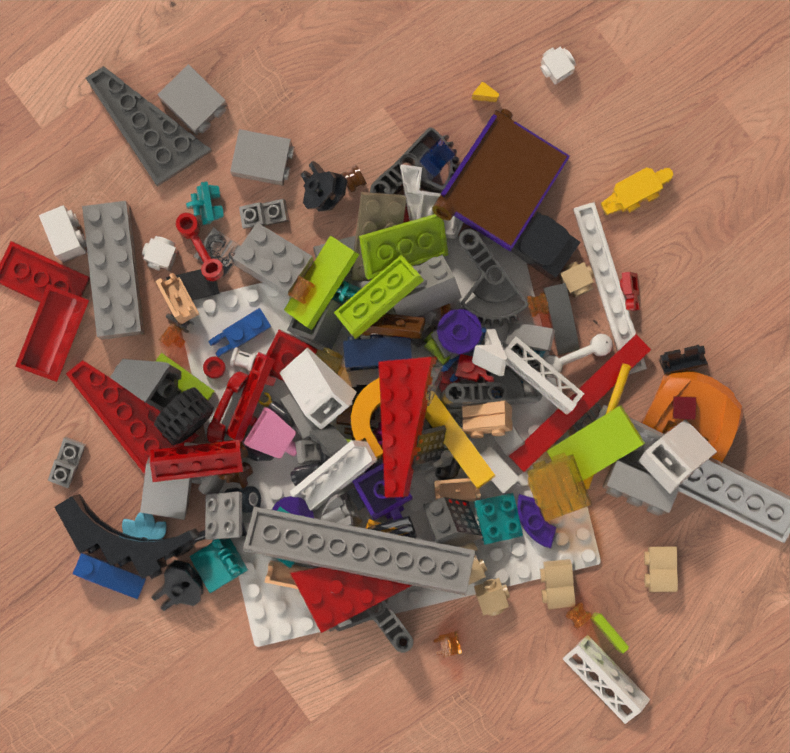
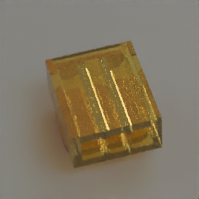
M565 452L552 457V462L547 464L545 460L532 464L534 469L527 471L529 487L535 503L541 508L546 522L592 505L573 454L566 456Z

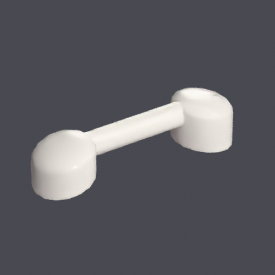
M597 334L591 339L589 346L561 358L554 355L546 356L544 360L560 373L564 365L592 353L600 357L607 355L612 350L613 343L606 334ZM545 375L547 378L555 377L553 375Z

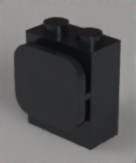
M537 212L530 219L511 252L553 281L581 242L571 236L566 228L552 218Z

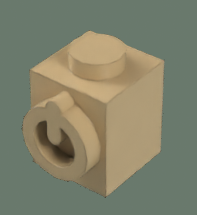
M574 262L566 266V271L558 276L562 284L566 283L568 295L573 294L574 298L594 289L592 286L593 278H595L590 266L586 267L584 262L581 264Z
M499 578L489 579L482 584L474 586L483 616L487 614L490 616L498 615L505 608L509 607L506 599L510 598L507 586L501 585Z

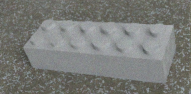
M127 201L82 206L97 337L104 340L143 335L145 333L130 205Z

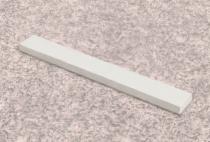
M595 202L573 208V212L618 352L636 332L629 310H626V300L620 288V281ZM644 357L630 370L629 374L647 369Z

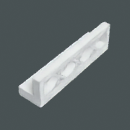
M515 337L505 348L506 364L566 415L575 408L576 403L584 395L581 390L518 337ZM515 344L523 350V358H520L511 350ZM536 360L540 364V372L532 368L528 361ZM545 375L555 376L558 387H555L545 379ZM570 389L577 396L570 400L562 393V390Z
M351 440L293 488L290 493L292 497L304 498L310 511H316L373 465L377 459L368 442Z
M588 634L582 638L575 648L563 657V660L625 724L639 714L650 701L644 692ZM577 653L583 660V664H578L572 656ZM589 671L595 672L599 676V681L593 680L589 676ZM605 688L611 689L615 693V697L609 696L605 692ZM620 704L627 705L632 712L627 715L621 709Z

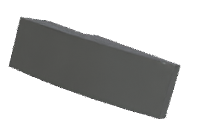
M566 283L544 288L543 294L551 329L555 330L554 342L557 354L561 355L579 350Z

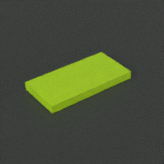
M435 214L359 236L365 277L368 280L375 278L400 255L411 266L427 262L433 257L449 255L444 220Z
M330 235L284 308V311L312 330L360 254Z
M400 255L338 308L334 314L356 339L422 283L424 279Z
M622 405L550 448L547 450V453L569 489L639 448L645 442Z

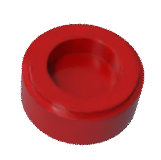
M213 356L206 359L203 364V371L209 378L218 379L224 375L226 366L221 358Z

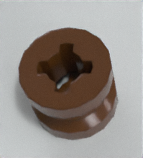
M357 165L353 166L351 171L341 173L347 179V187L351 193L356 190V187L367 184Z

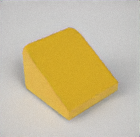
M481 82L472 94V99L497 102L499 93L486 83Z

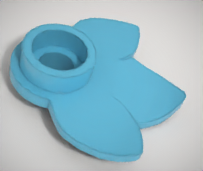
M139 512L135 521L123 519L122 530L123 533L134 537L162 539L166 534L167 525L166 522L155 523L153 514Z

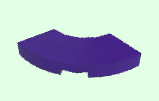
M519 494L517 511L523 529L535 542L551 549L557 527L549 524L543 517L540 510L541 500Z

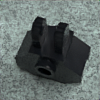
M312 161L309 167L313 174L311 175L307 171L301 173V178L305 182L303 185L305 188L303 204L307 209H317L319 212L331 211L345 196L347 179L342 174L330 171L325 172L318 163Z
M173 560L165 570L164 585L151 596L154 601L160 599L164 594L169 597L160 607L163 611L174 604L177 606L179 603L195 606L201 601V595L204 593L203 580L189 563Z

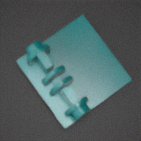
M514 493L474 501V508H476L477 521H479L484 545L523 536Z
M231 538L215 539L209 545L189 556L209 593L214 592L248 571Z

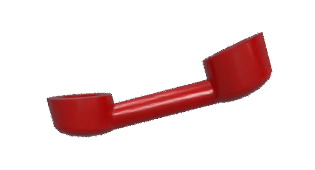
M186 212L180 214L176 219V228L180 235L190 239L203 261L201 272L204 278L208 281L220 279L224 274V267L218 259H211L199 238L200 225L196 217Z
M238 371L229 379L215 414L207 428L206 436L209 443L224 442L226 425L220 423L233 393L238 394L245 386L248 374Z

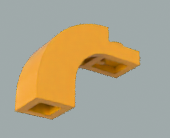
M379 378L368 384L360 392L354 402L351 413V427L355 441L368 442L376 459L383 456V450L371 431L370 420L374 411L381 406Z

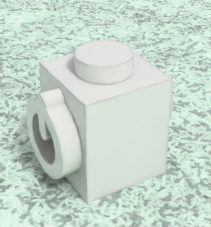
M559 47L555 50L551 48L543 54L540 69L546 78L550 77L556 85L573 74L576 62L567 49Z
M155 236V239L151 238L150 242L144 245L142 255H144L143 259L148 263V267L160 271V268L171 271L178 250L174 247L175 243L173 241Z

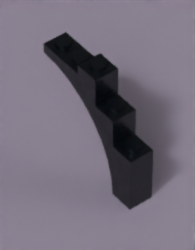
M81 494L71 496L54 506L79 553L88 551L91 554L101 548L110 566L119 564L121 567L132 561L142 579L150 576L152 580L163 574L161 569L168 566L167 560L177 555L176 550L181 547L185 550L196 544L194 540L200 537L196 528L167 539H144L130 536L116 530L101 520L90 509Z

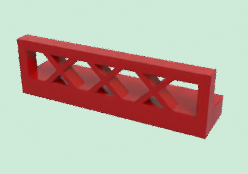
M240 440L150 450L152 481L161 482L243 472Z

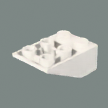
M308 347L280 372L304 415L321 430L349 407L357 393Z
M685 419L647 449L639 459V462L669 493H672L717 451Z

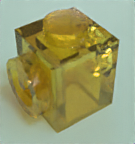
M326 347L323 348V351L318 349L316 356L341 377L345 369L342 366L343 355Z

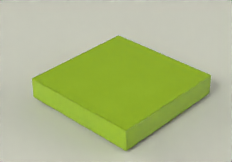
M595 612L589 617L618 652L625 653L629 649L626 642L601 613Z

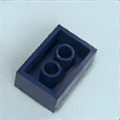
M382 334L370 335V339H361V336L355 339L353 336L347 337L348 341H343L346 372L379 369L378 362L412 359L411 338L398 336L383 338Z

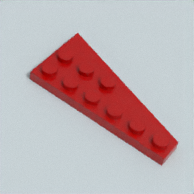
M437 357L378 362L385 498L409 496L414 472L412 468L413 458L418 453L419 447L416 444L418 435L422 433L428 404L426 395L428 386L432 385L433 377L431 376L432 366L436 365Z
M84 360L66 373L144 474L146 463L150 457V450L184 446L185 442L193 443L200 437L194 433L182 443L172 445L154 426L155 420L161 412L160 410L145 403Z
M324 567L290 572L321 633L413 586Z

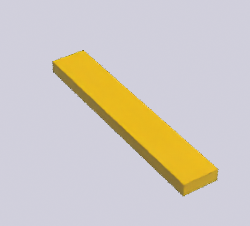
M428 386L426 395L428 404L425 418L432 428L445 425V446L478 490L496 476L432 388Z

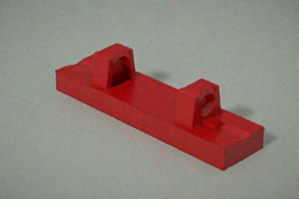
M258 352L226 431V434L234 440L242 442L248 426H253L258 419L256 416H253L265 384L270 386L275 384L276 378L269 375L275 359L267 354Z

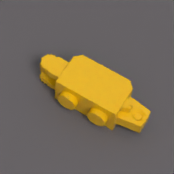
M646 167L616 183L612 195L601 202L602 209L606 215L620 210L622 213L627 210L629 213L641 207V202L645 200L651 202L660 197L659 193L662 191L663 185L671 181L670 179L674 176L673 170L666 167L654 172L653 169Z

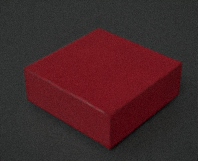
M673 396L672 418L696 420V397Z

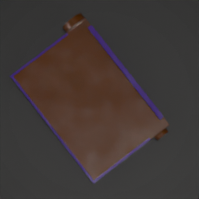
M502 109L500 112L498 110L494 112L435 202L432 210L436 216L446 221L451 220L453 216L508 251H511L570 156L512 120L513 114L507 109Z

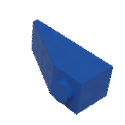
M81 553L72 573L135 599L139 598L146 582V578L142 579L141 576L115 565L110 566L108 562L86 553Z

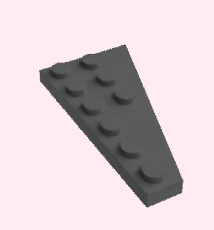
M104 66L86 77V80L157 187L212 152L208 146L204 145L194 135L182 128L172 118L147 101Z

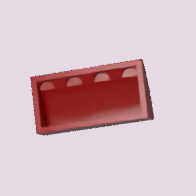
M47 283L15 367L57 382L89 300Z

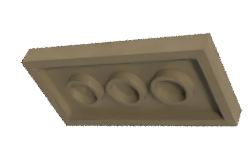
M361 192L354 251L360 255L351 268L350 278L352 280H372H368L365 277L359 236L402 224L406 204L405 195Z

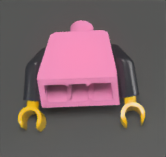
M264 392V395L268 397V401L265 403L260 400L258 401L264 409L244 442H240V445L246 447L248 452L247 458L254 461H271L275 457L280 459L285 452L294 457L297 452L295 442L292 439L296 435V431L292 429L294 423L290 414L278 402L272 401L269 393Z

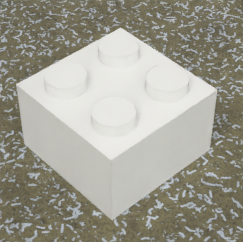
M63 205L39 215L53 252L62 263L87 253L85 249L87 246L86 238L77 229L80 223L72 210H68Z

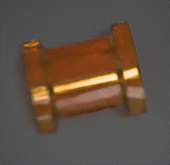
M298 275L295 287L287 295L305 305V298L315 285Z

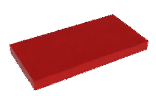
M10 241L0 262V285L39 303L47 283L82 297L90 281V277Z

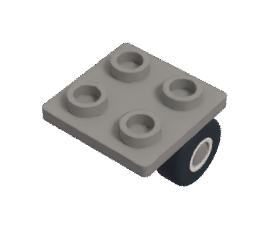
M246 486L241 489L235 487L229 488L221 494L206 495L205 539L215 540L241 537L242 511L244 513H252L254 507L260 508L261 495L259 490L254 486Z

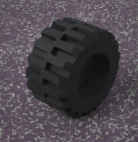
M193 387L175 397L159 413L154 426L172 445H177L188 439L202 427L211 416L214 407L196 387Z

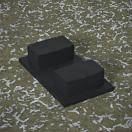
M201 269L176 275L177 278H181L192 301L220 294L217 280H206Z

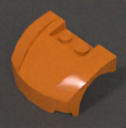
M686 370L684 372L664 374L659 389L641 423L663 434H667L685 420L672 418L673 396L696 397V420H686L717 451L711 458L722 463L733 443L743 417L742 405L736 399L735 394L716 379L695 371Z

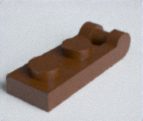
M385 313L364 331L362 335L369 336L371 333L420 339L425 327V318Z

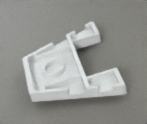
M401 165L400 169L409 220L412 221L433 215L432 207L441 194L419 190L422 167ZM454 216L449 221L444 220L446 238L456 239L464 222Z

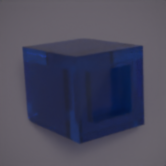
M440 138L422 155L419 162L435 177L441 172L443 166L455 156V152Z

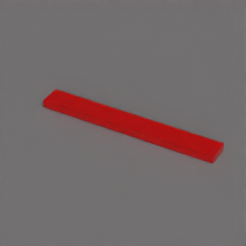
M635 334L579 388L584 395L570 413L566 415L558 408L524 441V445L508 457L525 472L616 384L622 364L630 365L632 369L652 349ZM574 393L569 399L573 400L577 395Z

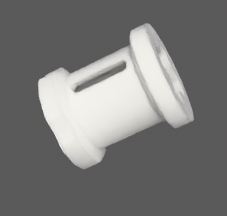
M235 348L230 360V366L236 365L250 372L257 353L249 354L240 351L239 348Z

